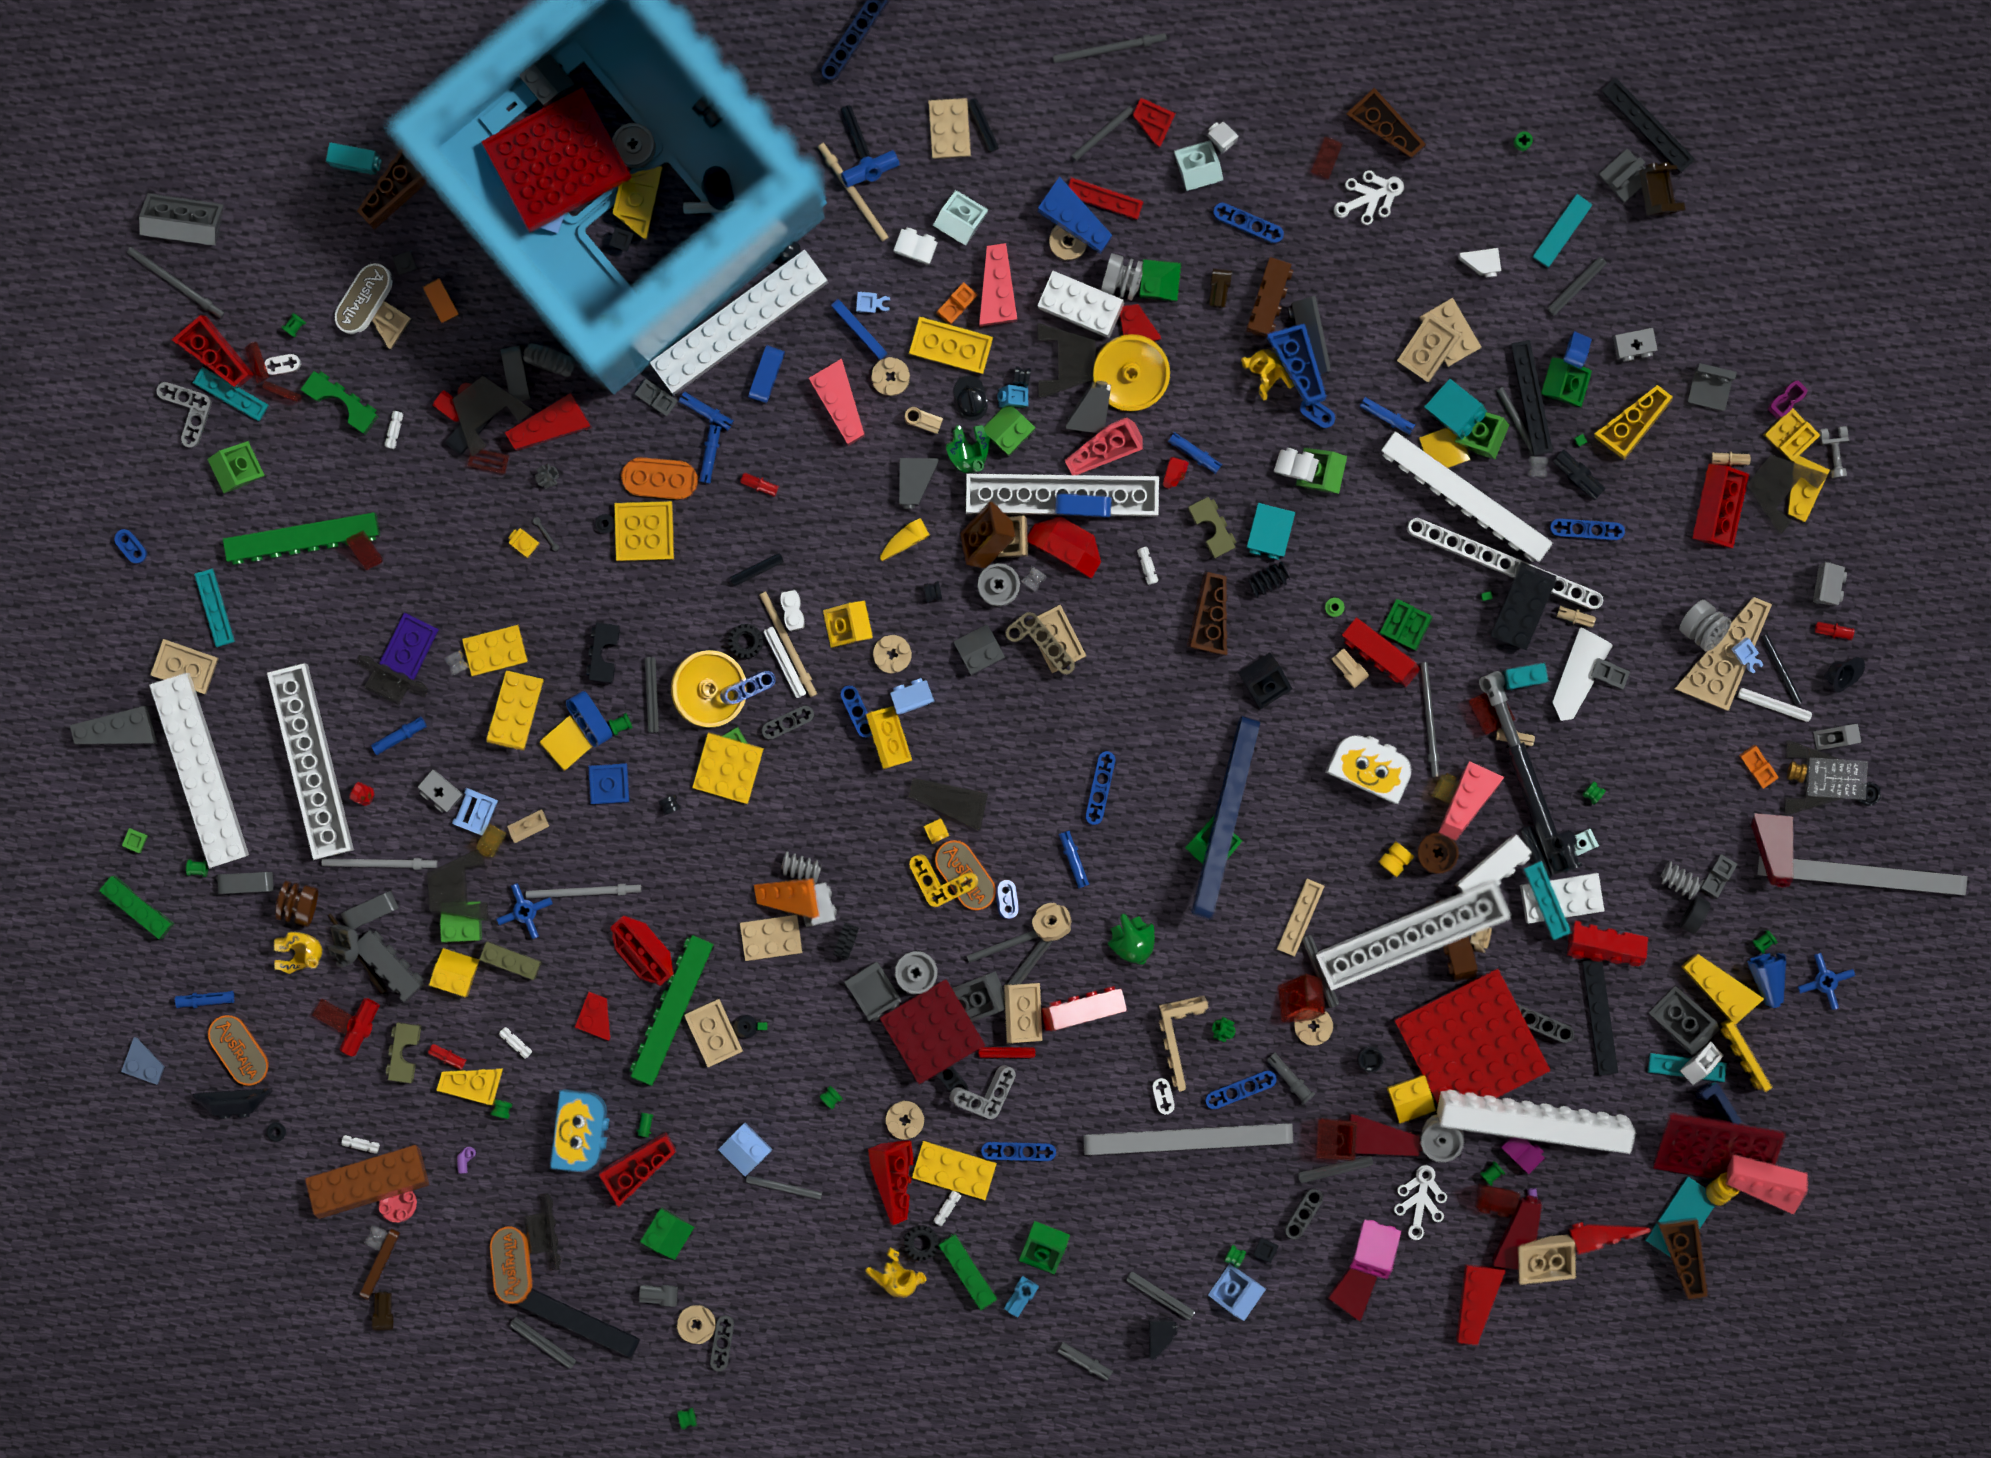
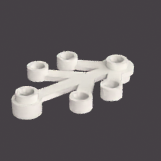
M1366 171L1363 175V180L1366 183L1373 182L1383 187L1375 190L1359 184L1355 179L1350 178L1345 184L1346 188L1350 191L1355 190L1366 195L1348 203H1337L1334 207V214L1338 218H1344L1350 210L1369 202L1365 214L1361 217V222L1363 225H1370L1373 221L1372 216L1379 197L1387 194L1384 205L1378 211L1382 218H1386L1390 214V206L1394 196L1400 195L1403 191V182L1397 177H1391L1386 180L1376 176L1372 171ZM1368 173L1371 174L1372 179L1367 180L1365 175ZM1353 181L1355 187L1350 188L1348 182ZM1392 183L1397 184L1398 188L1396 190L1391 188ZM1340 206H1343L1345 208L1344 213H1340L1338 211V208ZM1381 209H1387L1388 214L1383 215L1381 213ZM1369 216L1370 222H1364L1363 218Z
M1427 1165L1419 1167L1416 1177L1407 1184L1400 1185L1397 1189L1400 1196H1407L1409 1190L1420 1184L1419 1192L1402 1204H1396L1394 1207V1212L1397 1215H1403L1408 1208L1416 1204L1413 1225L1408 1229V1235L1413 1240H1419L1424 1235V1230L1421 1227L1424 1205L1431 1212L1432 1219L1435 1222H1441L1444 1218L1443 1213L1436 1208L1427 1195L1428 1186L1435 1193L1436 1201L1439 1203H1444L1447 1200V1195L1440 1190L1434 1181V1169ZM1424 1171L1429 1173V1177L1426 1179L1422 1177ZM1401 1187H1406L1407 1192L1405 1194L1400 1193ZM1444 1194V1200L1439 1201L1438 1195ZM1398 1206L1403 1207L1402 1213L1396 1211ZM1436 1213L1441 1214V1218L1439 1220H1436L1434 1218V1215ZM1414 1228L1419 1229L1418 1235L1412 1234Z

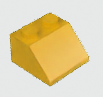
M865 601L847 603L823 610L831 648L873 638Z
M443 948L429 985L468 997L480 960Z
M1420 1075L1387 1087L1399 1124L1436 1111L1425 1075Z

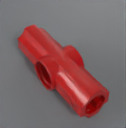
M369 998L363 999L356 1015L352 1016L348 1021L347 1034L339 1048L341 1052L352 1057L356 1056L363 1039L367 1038L372 1031V1021L380 1006L377 1002Z

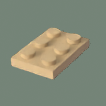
M967 98L929 101L932 158L971 156Z
M1453 298L1419 317L1423 323L1427 315L1431 313L1462 334L1444 360L1448 367L1481 348Z
M1429 313L1397 361L1425 381L1430 382L1462 334Z
M1061 605L1037 616L1074 662L1086 657ZM1034 618L1026 622L1028 627L1035 624ZM1039 631L1036 634V638L1038 641H1045L1047 634L1045 631ZM1051 646L1048 649V653L1051 656H1057L1060 652L1057 646ZM1040 649L1051 672L1054 673L1058 671V669L1053 665L1049 658ZM1062 654L1061 657L1057 660H1054L1056 663H1058V661L1060 660V662L1063 664L1061 669L1071 664L1070 662L1066 663L1062 659L1063 657H1066L1064 654Z
M163 639L151 676L166 680L184 673H190L195 691L206 694L219 658Z
M797 915L740 923L745 961L803 953Z
M1040 983L1004 985L1007 1043L1042 1041Z
M720 999L684 1015L707 1067L743 1052Z

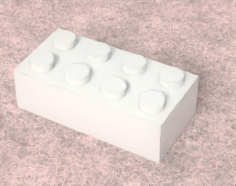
M1052 271L1038 303L1040 310L1107 338H1110L1124 306L1122 299L1055 271Z
M1512 835L1460 879L1455 886L1461 893L1496 880L1499 886L1501 884L1499 880L1512 875L1516 871L1514 867L1518 864L1523 865L1530 859L1528 855L1532 852L1517 835Z
M1598 873L1550 880L1565 917L1604 911ZM1530 884L1520 885L1526 923L1545 921Z

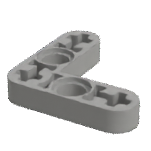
M168 382L159 384L157 395L160 398L190 408L181 441L188 448L196 447L200 442L211 408V399L205 394ZM168 386L170 391L175 392V388H177L175 400L172 399L173 395L171 394L163 396L164 393L161 392V389H165ZM188 392L189 400L181 402L179 400L180 393ZM193 394H196L195 399L202 400V398H205L207 405H203L200 408V404L193 402V406H191ZM194 416L201 417L202 422L199 426L192 425L191 419ZM189 427L193 428L194 430H199L198 433H193V438H195V442H191L190 444H188V441L186 440V436L190 437L192 432L191 430H188Z
M1007 1065L1000 1066L985 1097L958 1087L952 1090L950 1100L961 1108L985 1118L994 1119L998 1116L1016 1076L1015 1071ZM1000 1087L1001 1094L995 1097L994 1091ZM962 1095L966 1100L958 1099L957 1096ZM978 1099L977 1107L972 1108V1101Z

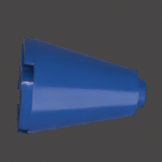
M1768 953L1752 957L1750 959L1751 962L1748 961V967L1761 997L1764 998V1004L1769 1006V1008L1780 1007L1781 1003L1784 1002L1786 955L1776 953V957H1772Z

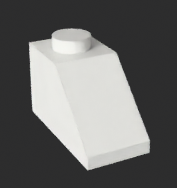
M1216 122L1209 128L1208 137L1221 154L1235 144L1239 137L1225 122L1220 124Z
M1498 248L1464 252L1458 255L1459 260L1479 275H1485L1486 278L1496 277L1497 273L1501 272Z
M1709 1042L1680 1071L1694 1085L1711 1072L1721 1060L1723 1054L1712 1042Z

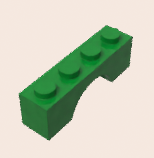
M313 371L301 390L318 402L330 397L343 400L349 411L348 423L366 435L379 417L375 414L377 410L369 404L363 406L359 403L361 399L353 393L349 396L343 392L346 388L336 382L333 385L328 381L330 377L323 372L316 373Z
M111 876L99 890L158 939H163L174 925L170 919L143 901L128 885L116 876Z
M956 1233L939 1243L940 1248L980 1310L996 1301V1295L973 1263Z

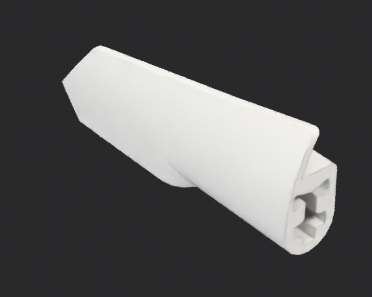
M1580 628L1553 699V705L1560 721L1574 718L1594 683V677L1591 674L1597 659L1605 660L1613 646L1608 641L1584 628Z

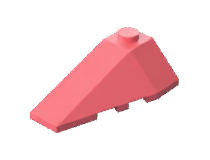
M1128 418L1109 424L1065 459V463L1072 475L1084 473L1142 450V435L1132 420Z

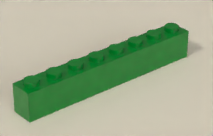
M368 513L223 538L226 561L232 562V565L243 564L246 559H251V562L263 560L262 557L270 556V559L282 557L281 553L289 552V555L300 554V550L308 549V552L318 551L319 547L327 546V549L336 548L339 543L354 545L357 544V540L362 539L365 542L376 541V537L380 536L377 514Z
M692 935L691 938L687 937L683 946L686 951L683 956H679L676 962V966H678L676 974L673 973L669 978L668 983L671 984L669 990H664L660 999L663 1004L660 1009H656L653 1015V1019H655L653 1027L649 1025L646 1031L647 1041L645 1044L641 1043L637 1052L640 1057L637 1062H633L630 1068L632 1078L651 1086L654 1085L712 951L713 943L695 935Z

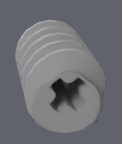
M786 851L780 871L783 869L784 876L790 871L791 878L798 874V880H801L803 876H805V879L812 878L814 884H816L822 864L818 866V860L811 864V858L804 862L803 856L796 860L795 853L789 858V852Z
M1669 861L1660 876L1662 878L1661 884H1665L1668 881V888L1676 885L1675 892L1683 889L1682 896L1688 892V899L1690 900L1697 894L1704 880L1699 882L1698 876L1692 879V873L1689 872L1685 875L1686 870L1683 868L1678 872L1679 866L1675 865L1672 867V862Z

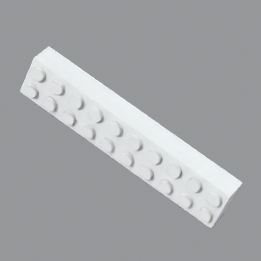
M803 250L660 354L650 364L671 393L675 395L825 286L828 281L806 250Z
M1394 431L1382 448L1384 452L1383 457L1390 462L1396 460L1400 463L1398 466L1406 473L1409 471L1415 474L1414 478L1423 485L1425 482L1430 484V490L1437 495L1442 493L1447 496L1445 499L1454 507L1457 504L1461 506V512L1470 518L1474 515L1478 518L1477 523L1487 529L1489 526L1494 529L1492 533L1501 540L1504 537L1508 539V545L1517 551L1519 549L1525 551L1524 556L1532 562L1535 560L1540 562L1553 544L1549 539Z
M967 474L966 514H978L991 501L1005 514L1061 515L1055 514L1056 494L1111 497V516L1158 517L1159 476Z
M304 663L268 672L270 687L313 860L353 851L354 848L308 664Z
M184 673L150 684L209 868L248 856L249 853L190 673Z
M1493 880L1320 950L1316 957L1330 989L1334 990L1507 920L1511 914L1496 880Z
M1454 1090L1441 1091L1437 1108L1440 1124L1445 1127L1630 1154L1635 1136V1130L1630 1119L1624 1115L1610 1116L1605 1112L1590 1113V1111L1585 1109L1576 1111L1565 1106L1555 1108L1549 1104L1535 1105L1530 1101H1522L1521 1103L1515 1102L1510 1098L1496 1099L1490 1095L1480 1097L1474 1093L1459 1094Z

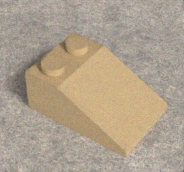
M1569 1235L1550 1236L1518 1247L1520 1285L1576 1278L1575 1241Z

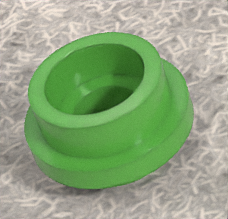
M1331 598L1326 602L1325 610L1332 617L1340 616L1344 611V603L1339 598ZM1332 604L1338 605L1337 611L1332 610Z

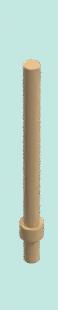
M822 143L818 146V149L825 157L828 167L834 170L844 185L840 174L843 170L837 163L838 159ZM845 186L882 242L888 239V235L855 187L847 188Z
M767 592L761 593L760 597L800 675L799 680L801 684L805 685L810 697L817 695L811 682L812 678L806 672Z

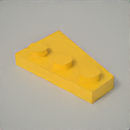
M503 1068L442 1072L437 1091L493 1106Z

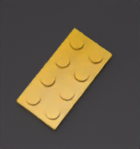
M919 317L909 354L983 374L993 337Z
M506 670L487 736V742L525 750L543 686V679Z
M1726 1020L1720 1023L1723 1027L1720 1029L1723 1036L1732 1042L1730 1047L1733 1053L1742 1059L1740 1064L1743 1070L1752 1076L1750 1082L1753 1087L1765 1092L1771 1089L1770 1083L1734 1022Z
M923 1141L912 1178L986 1200L997 1163Z

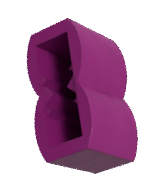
M1799 380L1789 384L1780 396L1771 401L1767 410L1776 419L1781 418L1791 411L1794 404L1805 397L1808 390Z
M1509 1136L1500 1147L1527 1174H1530L1545 1158L1542 1155L1544 1151L1537 1144L1532 1146L1527 1138Z

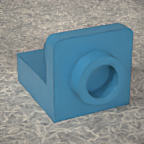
M1007 385L1000 388L997 395L999 407H1028V387Z

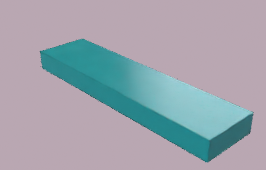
M1576 194L1533 258L1549 268L1592 207V204Z
M204 367L200 369L193 381V384L259 422L269 407L265 402L239 387L232 386L226 380Z
M214 569L194 574L215 646L220 647L234 643L235 639Z
M1542 861L1524 868L1552 939L1555 940L1570 934L1571 930Z
M1650 1053L1647 1072L1685 1077L1680 1070L1691 1058ZM1718 1062L1703 1079L1725 1082L1727 1063Z

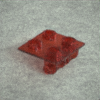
M1484 692L1469 700V707L1471 706L1475 713L1474 717H1477L1478 720L1476 721H1479L1483 729L1482 732L1485 735L1502 727L1495 707L1491 706L1487 693ZM1508 706V709H1509V712H1510V714H1511L1512 720L1514 721V720H1516V719H1515V717H1514L1512 711L1510 710V708H1509V706Z

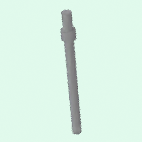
M414 858V860L322 859V866L394 867L422 870V868H437L438 865L437 860H422V858Z
M618 884L617 886L534 890L526 891V899L601 894L626 895V893L641 892V885Z

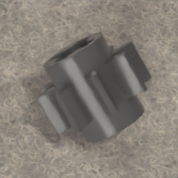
M546 464L536 469L538 474L535 475V479L540 486H544L547 489L558 484L556 479L559 477V473L554 466Z

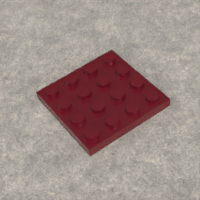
M947 979L880 1018L919 1085L985 1046Z

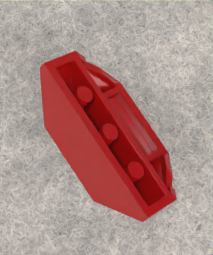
M1063 517L1034 524L1027 537L1028 543L1091 579L1101 563L1095 536Z
M622 916L610 927L613 933L615 950L640 979L661 986L673 975L669 950L646 923Z

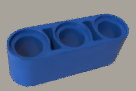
M1574 331L1567 345L1563 362L1582 369L1588 356L1592 338Z
M766 345L749 392V398L763 403L768 402L785 351Z
M1056 494L1055 514L1111 517L1112 498Z
M770 671L758 672L724 688L720 693V698L725 704L739 703L771 688L775 684V676ZM763 675H766L768 678L766 685L761 681ZM747 682L751 685L749 693L744 688ZM730 690L734 693L732 701L727 696Z
M850 685L845 686L841 690V698L858 734L864 738L871 737L872 732L865 735L860 730L863 724H868L866 716L868 712L857 689ZM847 689H852L855 692V696L851 700H847L844 696ZM856 706H860L863 709V714L860 717H855L852 713L853 708Z
M581 691L566 701L567 709L593 747H597L612 738L610 727L585 691Z

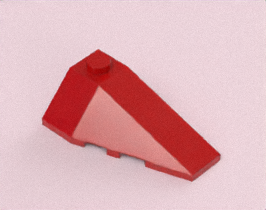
M911 1140L881 1143L869 1148V1160L873 1176L891 1225H896L908 1218L910 1196L906 1192L907 1185L911 1183L912 1177L908 1176L909 1165H913L914 1160Z
M1583 1222L1572 1224V1228L1568 1229L1570 1237L1575 1241V1252L1582 1254L1603 1248V1243H1606V1245L1615 1244L1621 1241V1238L1630 1239L1649 1233L1650 1228L1601 1224L1583 1225Z

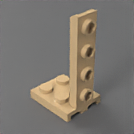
M1205 996L1159 1005L1163 1019L1159 1020L1161 1031L1166 1032L1167 1037L1163 1041L1165 1049L1169 1050L1171 1057H1167L1169 1068H1173L1175 1075L1171 1076L1174 1087H1178L1179 1092L1184 1091L1186 1085L1171 1017L1179 1019L1186 1017L1187 1013L1193 1012L1194 1015L1204 1013L1205 1009H1209Z

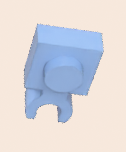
M858 292L856 312L876 313V308L887 312L889 308L883 307L882 303L883 301H890V298L884 296L877 299V293Z
M1744 638L1732 648L1740 663L1746 664L1748 671L1755 673L1753 669L1755 663L1760 667L1763 666L1762 661L1755 658L1759 653L1749 638Z

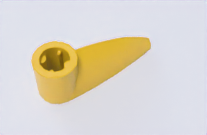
M920 518L909 523L889 541L880 556L882 561L930 536L922 519Z

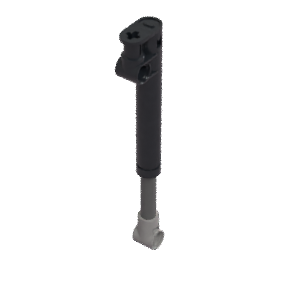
M1495 671L1481 677L1479 680L1480 688L1483 692L1487 693L1491 706L1495 707L1509 745L1506 748L1507 753L1510 755V761L1552 875L1583 866L1582 862L1578 861L1575 853V845L1577 843L1575 834L1570 830L1557 833L1528 751H1526L1527 748L1524 742H1520L1506 703L1508 699L1503 688L1505 684L1504 676L1501 672Z

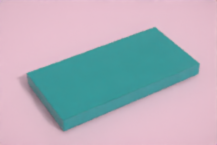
M1687 1176L1657 1222L1696 1218L1698 1219L1700 1229L1715 1207V1204L1707 1198L1706 1188ZM1656 1223L1645 1241L1671 1257L1658 1223Z

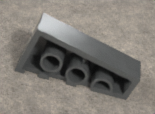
M147 706L70 725L74 744H158Z
M369 930L357 942L359 954L369 965L375 967L374 970L380 977L388 980V986L393 991L402 994L399 998L403 1002L409 1001L425 985L422 982L424 980L418 972L413 973L409 969L411 965L404 958L400 960L395 955L397 951L390 944L387 946L382 941L384 938L378 931L373 932Z

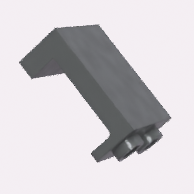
M878 961L845 981L846 986L850 989L868 1021L873 1019L875 1022L884 1016V1011L889 1009L891 1012L900 1006L899 1002L902 1000Z

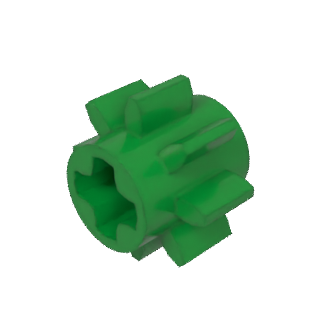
M1222 1017L1221 1020H1216L1212 1026V1031L1215 1033L1213 1037L1222 1042H1226V1039H1232L1235 1035L1234 1022L1225 1017Z

